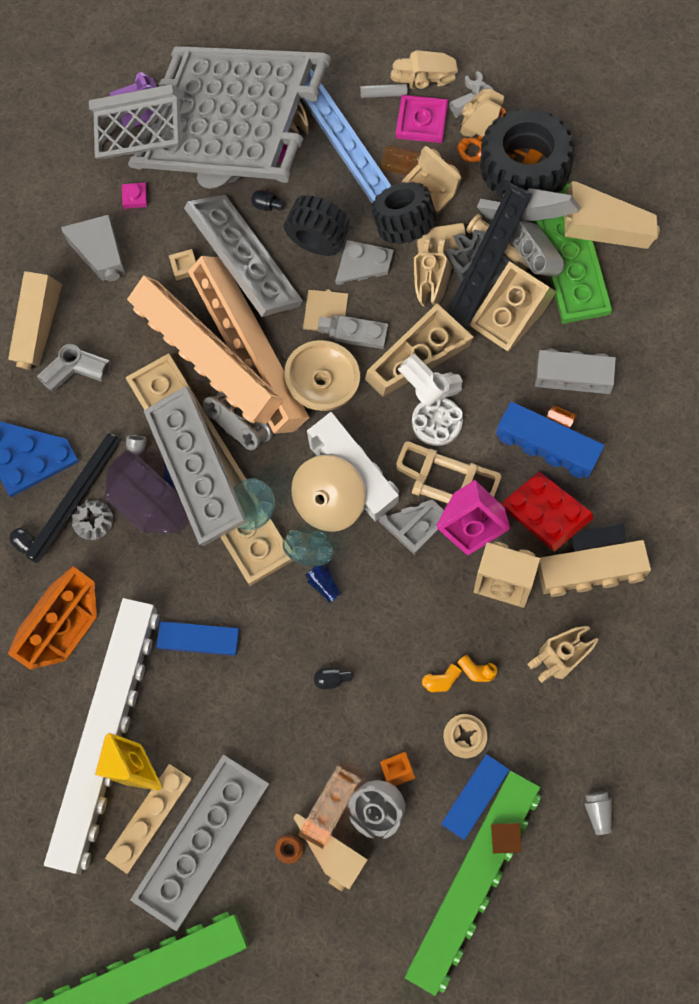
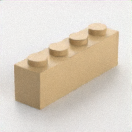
M644 540L542 557L538 564L543 594L550 593L551 597L565 595L566 590L576 589L577 592L590 591L593 589L592 586L600 584L603 585V588L617 586L619 584L618 581L628 580L629 583L642 582L645 580L644 577H647L651 571Z

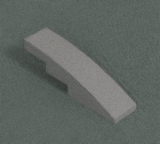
M529 188L528 192L532 193V196L520 220L535 221L557 218L577 213L581 207L572 195ZM480 199L477 208L486 218L493 219L501 202Z

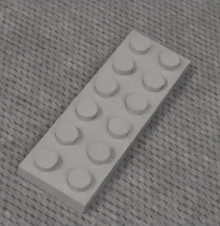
M226 195L187 201L184 209L262 317L294 309L301 305L303 301Z
M185 386L144 410L199 545L205 546L248 522L191 389Z
M223 755L130 901L178 932L270 784Z

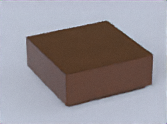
M520 823L491 824L492 854L522 853Z

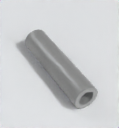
M407 84L360 86L361 98L407 95Z

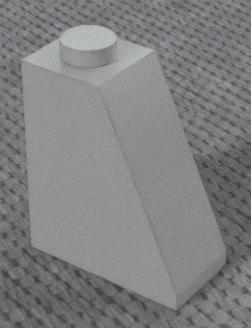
M109 215L61 227L70 246L102 281H115L120 276L125 275Z

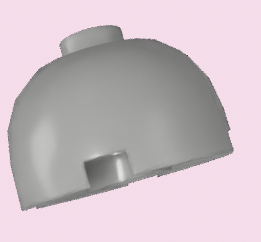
M375 780L366 782L354 792L348 803V808L350 807L351 823L359 832L370 838L384 836L382 838L384 839L396 833L405 817L406 805L397 787L386 781Z

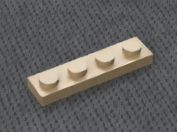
M170 764L159 778L163 788L159 791H150L105 857L106 860L126 874H130L192 781L190 777Z

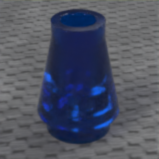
M320 563L305 574L308 579L307 583L320 593L328 603L341 595L328 566L325 567Z

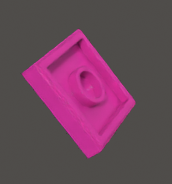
M402 95L396 138L442 143L448 99Z

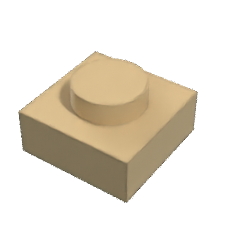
M192 249L169 255L176 281L190 277L188 271L196 263Z

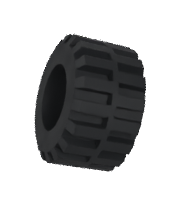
M402 182L392 185L390 188L384 189L381 194H378L375 197L376 200L371 204V212L380 237L392 244L410 243L416 239L419 240L423 235H427L430 229L436 225L437 214L430 191L421 183Z
M302 195L295 200L284 222L283 229L286 235L301 248L318 255L334 256L339 252L351 224L346 214L333 203L317 196Z

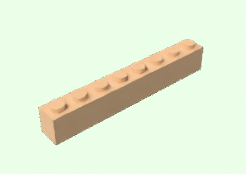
M201 256L188 273L228 348L284 399L268 421L273 433L296 431L310 417L304 406L297 402L289 393L284 380V370L234 277L219 257Z
M146 276L142 277L127 299L134 306L133 310L138 315L146 317L149 320L148 325L154 330L161 332L164 335L163 339L168 344L176 346L180 350L178 354L185 360L191 361L195 365L194 369L199 374L207 376L211 380L210 385L213 388L227 395L226 400L234 407H239L243 411L242 416L251 423L259 422L266 424L284 399L157 280Z

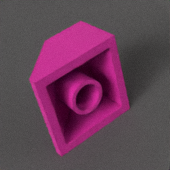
M476 480L453 493L436 524L437 529L466 555H470L486 545L487 542H491L510 530L505 508Z

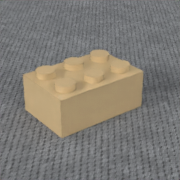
M487 542L473 593L524 608L532 589L540 558L535 557V554L528 550H519L518 552L508 549L509 547L501 542H493V544Z

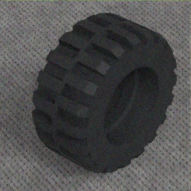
M520 108L514 113L512 110L504 113L503 118L499 116L493 121L492 125L488 126L485 136L482 138L480 169L483 180L487 182L488 188L491 191L496 190V195L503 198L510 183L525 191L531 188L555 193L560 192L565 187L566 182L569 181L574 159L575 142L571 136V131L566 125L563 126L562 120L557 116L553 118L552 114L547 111L542 113L538 112V109L531 108V110ZM528 148L542 153L547 159L540 163L529 165L518 163L507 154L516 149Z

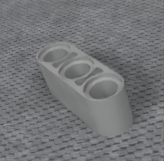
M520 220L510 239L511 243L534 274L558 276L564 266L563 259L539 225Z

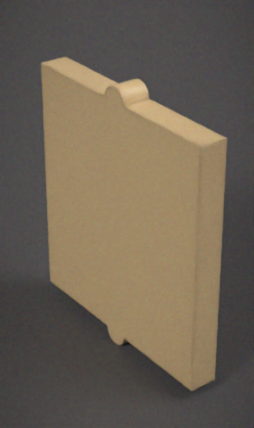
M329 289L326 291L308 290L303 329L318 331L320 317L333 319V316H346L348 293L331 292Z

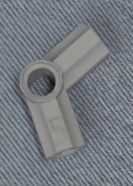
M67 344L59 350L58 357L37 377L45 387L54 392L74 373L103 382L110 372L111 362L110 360L81 351L74 344ZM77 357L74 361L68 362L70 358Z

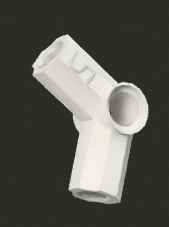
M415 353L408 357L398 368L402 375L416 388L415 391L418 399L425 405H431L438 399L456 395L462 390L463 380L459 374H453L452 372L445 374L433 373Z

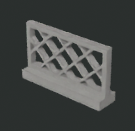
M170 84L89 100V110L94 112L95 158L107 159L181 146L180 102L184 101V92ZM173 105V112L166 119L161 113L166 106ZM151 109L154 113L145 123L140 117L145 110ZM126 113H130L133 117L125 127L120 123V120ZM110 117L112 122L106 130L102 129L101 118ZM160 117L165 123L156 133L151 127L157 118ZM139 121L144 127L135 136L130 131ZM118 124L123 131L115 140L110 134ZM171 127L174 139L165 141L162 136ZM148 131L152 132L155 136L149 144L141 142ZM129 134L134 140L128 148H123L120 144ZM108 138L113 144L108 151L102 152V145Z

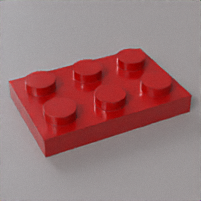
M541 472L534 475L501 503L509 515L553 551H556L594 519L591 511Z

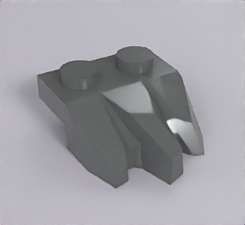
M475 229L472 240L462 233L453 235L459 249H448L445 252L461 282L486 232ZM504 254L484 294L493 288L510 260Z

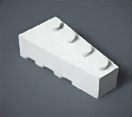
M332 412L307 430L310 449L317 456L333 455L349 462L358 471L366 490L364 510L374 521L378 520L399 503V490L391 481H387L384 478L380 468L374 462H371L364 450L354 441Z

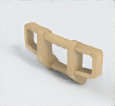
M409 441L404 443L396 467L398 471L416 480L412 494L417 496L422 494L448 504L453 494L425 485L434 463L466 474L461 488L472 482L475 474L494 479L495 482L489 494L495 497L501 480L500 473L479 467L473 463L468 465L437 454L436 450L427 449ZM411 450L426 456L420 474L403 465L407 451Z

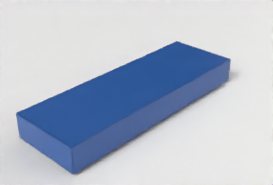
M160 621L157 649L236 656L239 628Z
M486 754L441 825L462 840H465L509 769Z

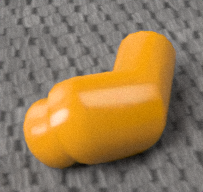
M468 655L463 656L457 662L460 668L474 682H490L495 679L498 672L497 667L492 663L475 665Z
M451 664L443 675H425L422 679V685L433 693L446 692L451 688L462 671L457 666Z

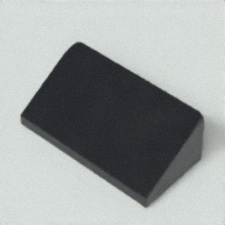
M619 523L577 532L569 539V547L574 552L625 543L624 525Z

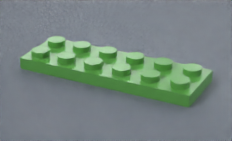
M566 184L565 187L557 193L565 194L570 184ZM564 216L535 220V223L539 225L563 259L564 266L562 272L556 277L550 276L552 287L557 291L555 298L562 324L611 315L612 308L593 241L565 237Z

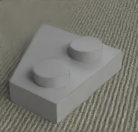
M347 240L335 283L341 285L344 284L343 282L356 279L360 281L371 276L388 275L394 250Z
M434 500L420 503L417 507H408L402 509L401 512L389 516L383 515L379 518V522L409 551L416 555L439 532L436 524L444 510Z

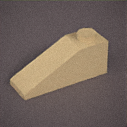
M296 813L294 816L295 822L323 871L331 877L328 883L341 892L345 887L351 890L368 860Z

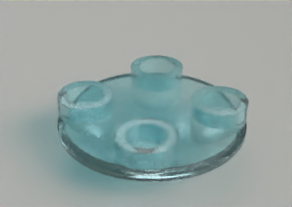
M256 478L243 480L233 489L248 522L238 528L255 530L264 526L271 518L275 508V498L271 488L265 482Z
M290 530L287 532L282 544L285 554L295 562L303 565H325L334 556L333 547L326 540L327 535L321 531H313L311 534L309 532Z

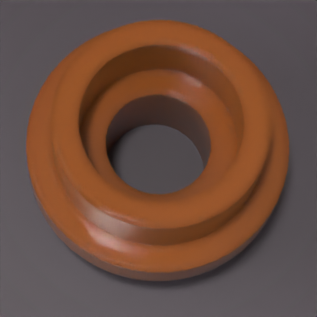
M293 835L283 836L276 843V856L283 863H295L303 854V845ZM287 844L294 846V853L291 855H286L284 852V847Z

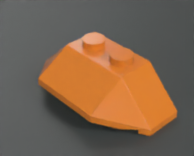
M74 566L67 570L50 585L21 624L8 655L30 670L66 661L97 618L95 582Z

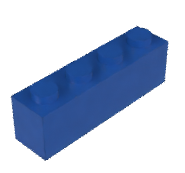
M510 402L496 431V435L499 436L501 442L507 445H513L514 443L522 447L523 452L530 456H536L537 454L545 458V461L553 467L562 466L569 469V473L577 478L586 477L589 479L604 448V444L513 402Z

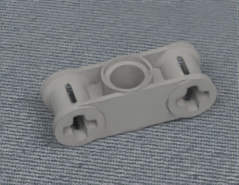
M218 392L215 397L210 396L203 401L202 406L205 414L239 441L244 448L254 450L259 446V443L268 442L272 438L273 431L268 422L266 424L259 422L251 423L242 416L243 411L239 407H234L226 400L227 395L225 393Z

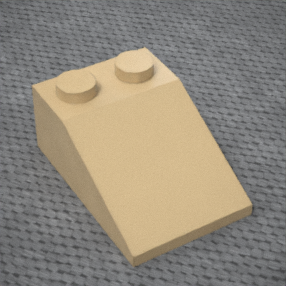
M509 261L469 326L509 352L543 314L557 291Z

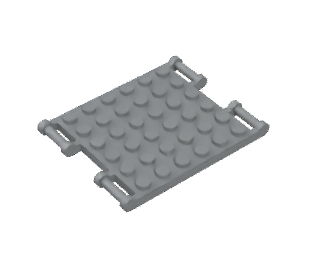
M174 47L171 53L172 60L164 79L160 81L159 87L173 84L184 92V101L180 102L182 145L147 151L146 153H135L134 156L130 157L128 165L139 170L146 168L265 178L287 183L291 176L289 171L297 148L301 147L303 141L301 135L289 133V128L300 98L317 101L319 96L318 89L324 71L329 67L331 57L326 53ZM312 64H315L316 68L310 85L305 86ZM173 105L166 106L161 113L166 119L173 112ZM159 117L158 123H154L151 128L157 133L165 121ZM171 127L162 136L165 141L174 139ZM148 131L141 142L149 144L151 142L150 139L152 140L155 135ZM288 144L281 167L276 168L283 145Z

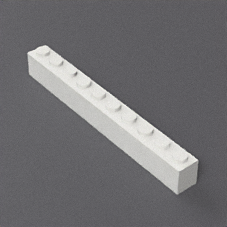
M122 599L44 866L82 875V871L87 870L89 867L91 853H88L91 841L95 842L98 836L99 825H96L98 815L103 814L106 808L107 798L104 797L107 786L111 787L113 783L112 780L96 776L95 772L105 735L112 733L121 737L122 733L128 731L130 717H127L130 706L134 707L138 692L135 691L137 680L141 681L144 676L145 665H142L143 659L151 651L152 639L149 638L152 629L156 630L159 623L160 615L157 614V609L154 605Z

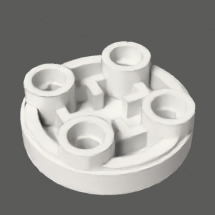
M448 398L438 399L431 405H425L420 402L412 415V427L416 436L429 445H446L455 440L462 429V411Z

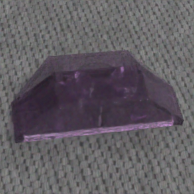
M125 449L108 466L105 498L138 530L151 533H179L190 522L177 491L139 456Z

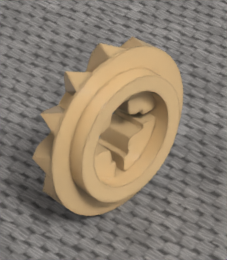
M469 714L453 717L444 729L443 737L446 748L454 756L464 759L475 757L484 749L487 743V731L484 724L477 717ZM459 726L465 732L476 731L470 737L471 747L465 741L455 742L461 735Z

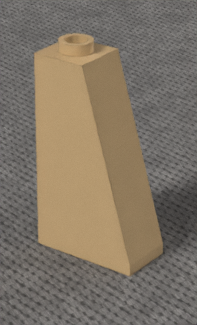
M572 181L565 192L567 195H572L581 207L579 212L564 216L565 237L649 248L659 236L660 227L657 225V215L574 181Z
M24 271L8 360L16 362V367L31 370L32 365L40 366L63 284L49 275Z

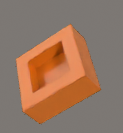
M553 405L547 418L570 429L577 414Z
M406 752L380 762L386 782L394 786L415 779Z

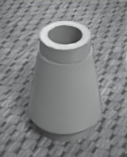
M608 792L585 795L586 802L584 805L595 830V835L612 833V799L608 797Z

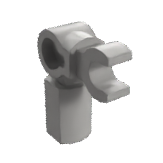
M479 71L476 72L477 80L475 81L465 76V85L472 90V93L450 102V109L455 118L462 115L465 104L468 101L470 102L483 89L493 90L491 86L483 82V76Z

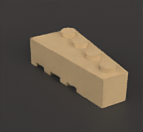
M437 303L367 370L365 380L384 397L409 382L398 368L412 354L415 353L429 369H432L468 348L474 337Z

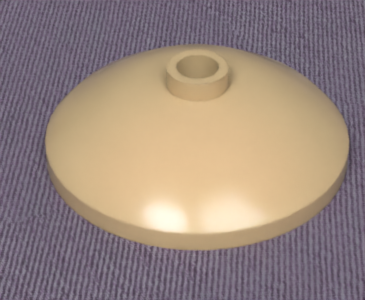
M318 340L305 343L292 352L285 365L284 380L289 393L297 402L310 409L327 411L337 409L353 398L359 386L360 370L355 358L347 349L334 342ZM318 380H323V381L325 382V384H324V385H318V384H317V381H318Z
M333 455L315 456L303 463L294 475L291 489L292 499L300 516L311 526L323 531H340L351 526L361 516L366 503L365 485L358 471L346 460ZM319 494L324 496V502L319 499Z

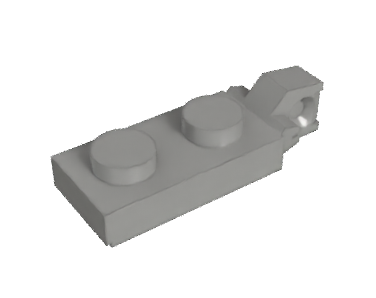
M340 315L333 316V319L320 317L318 332L330 334L329 338L335 339V342L384 349L388 328L387 323Z

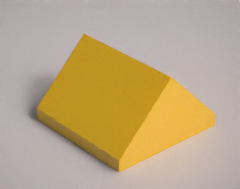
M112 733L105 735L95 772L96 776L138 788L156 791L163 788L141 744Z

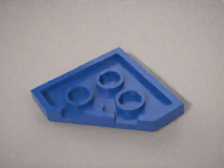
M0 422V479L10 497L79 462L67 439Z

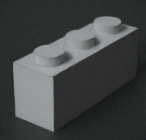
M556 349L539 350L535 387L611 394L614 386L616 357H609L606 354L586 355L579 351L566 353L558 352Z

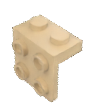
M425 146L421 150L418 165L402 182H415L426 186L430 191L435 211L438 215L456 196L461 176L458 169L453 165H448L438 151Z

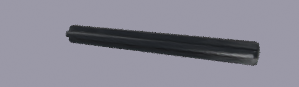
M111 433L105 436L25 555L27 559L34 563H39L120 443V439Z

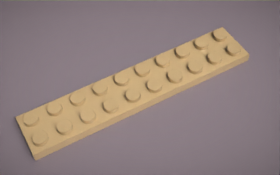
M169 353L125 377L144 410L185 386L190 388ZM192 392L248 521L220 538L248 585L251 586L295 559Z

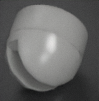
M129 435L126 437V448L130 453L139 455L145 451L146 437L139 435Z

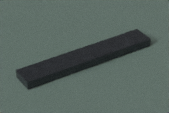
M511 183L447 311L465 330L532 196V193Z

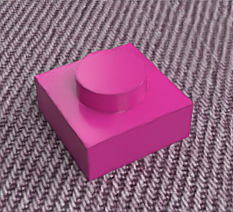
M145 182L122 184V206L124 209L147 207V186Z

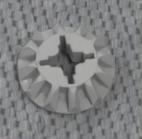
M86 500L84 504L77 506V510L72 514V527L80 537L87 540L102 538L110 531L113 524L112 511L107 504L99 500ZM89 511L95 517L99 516L95 519V528L89 522H85V520L89 519Z

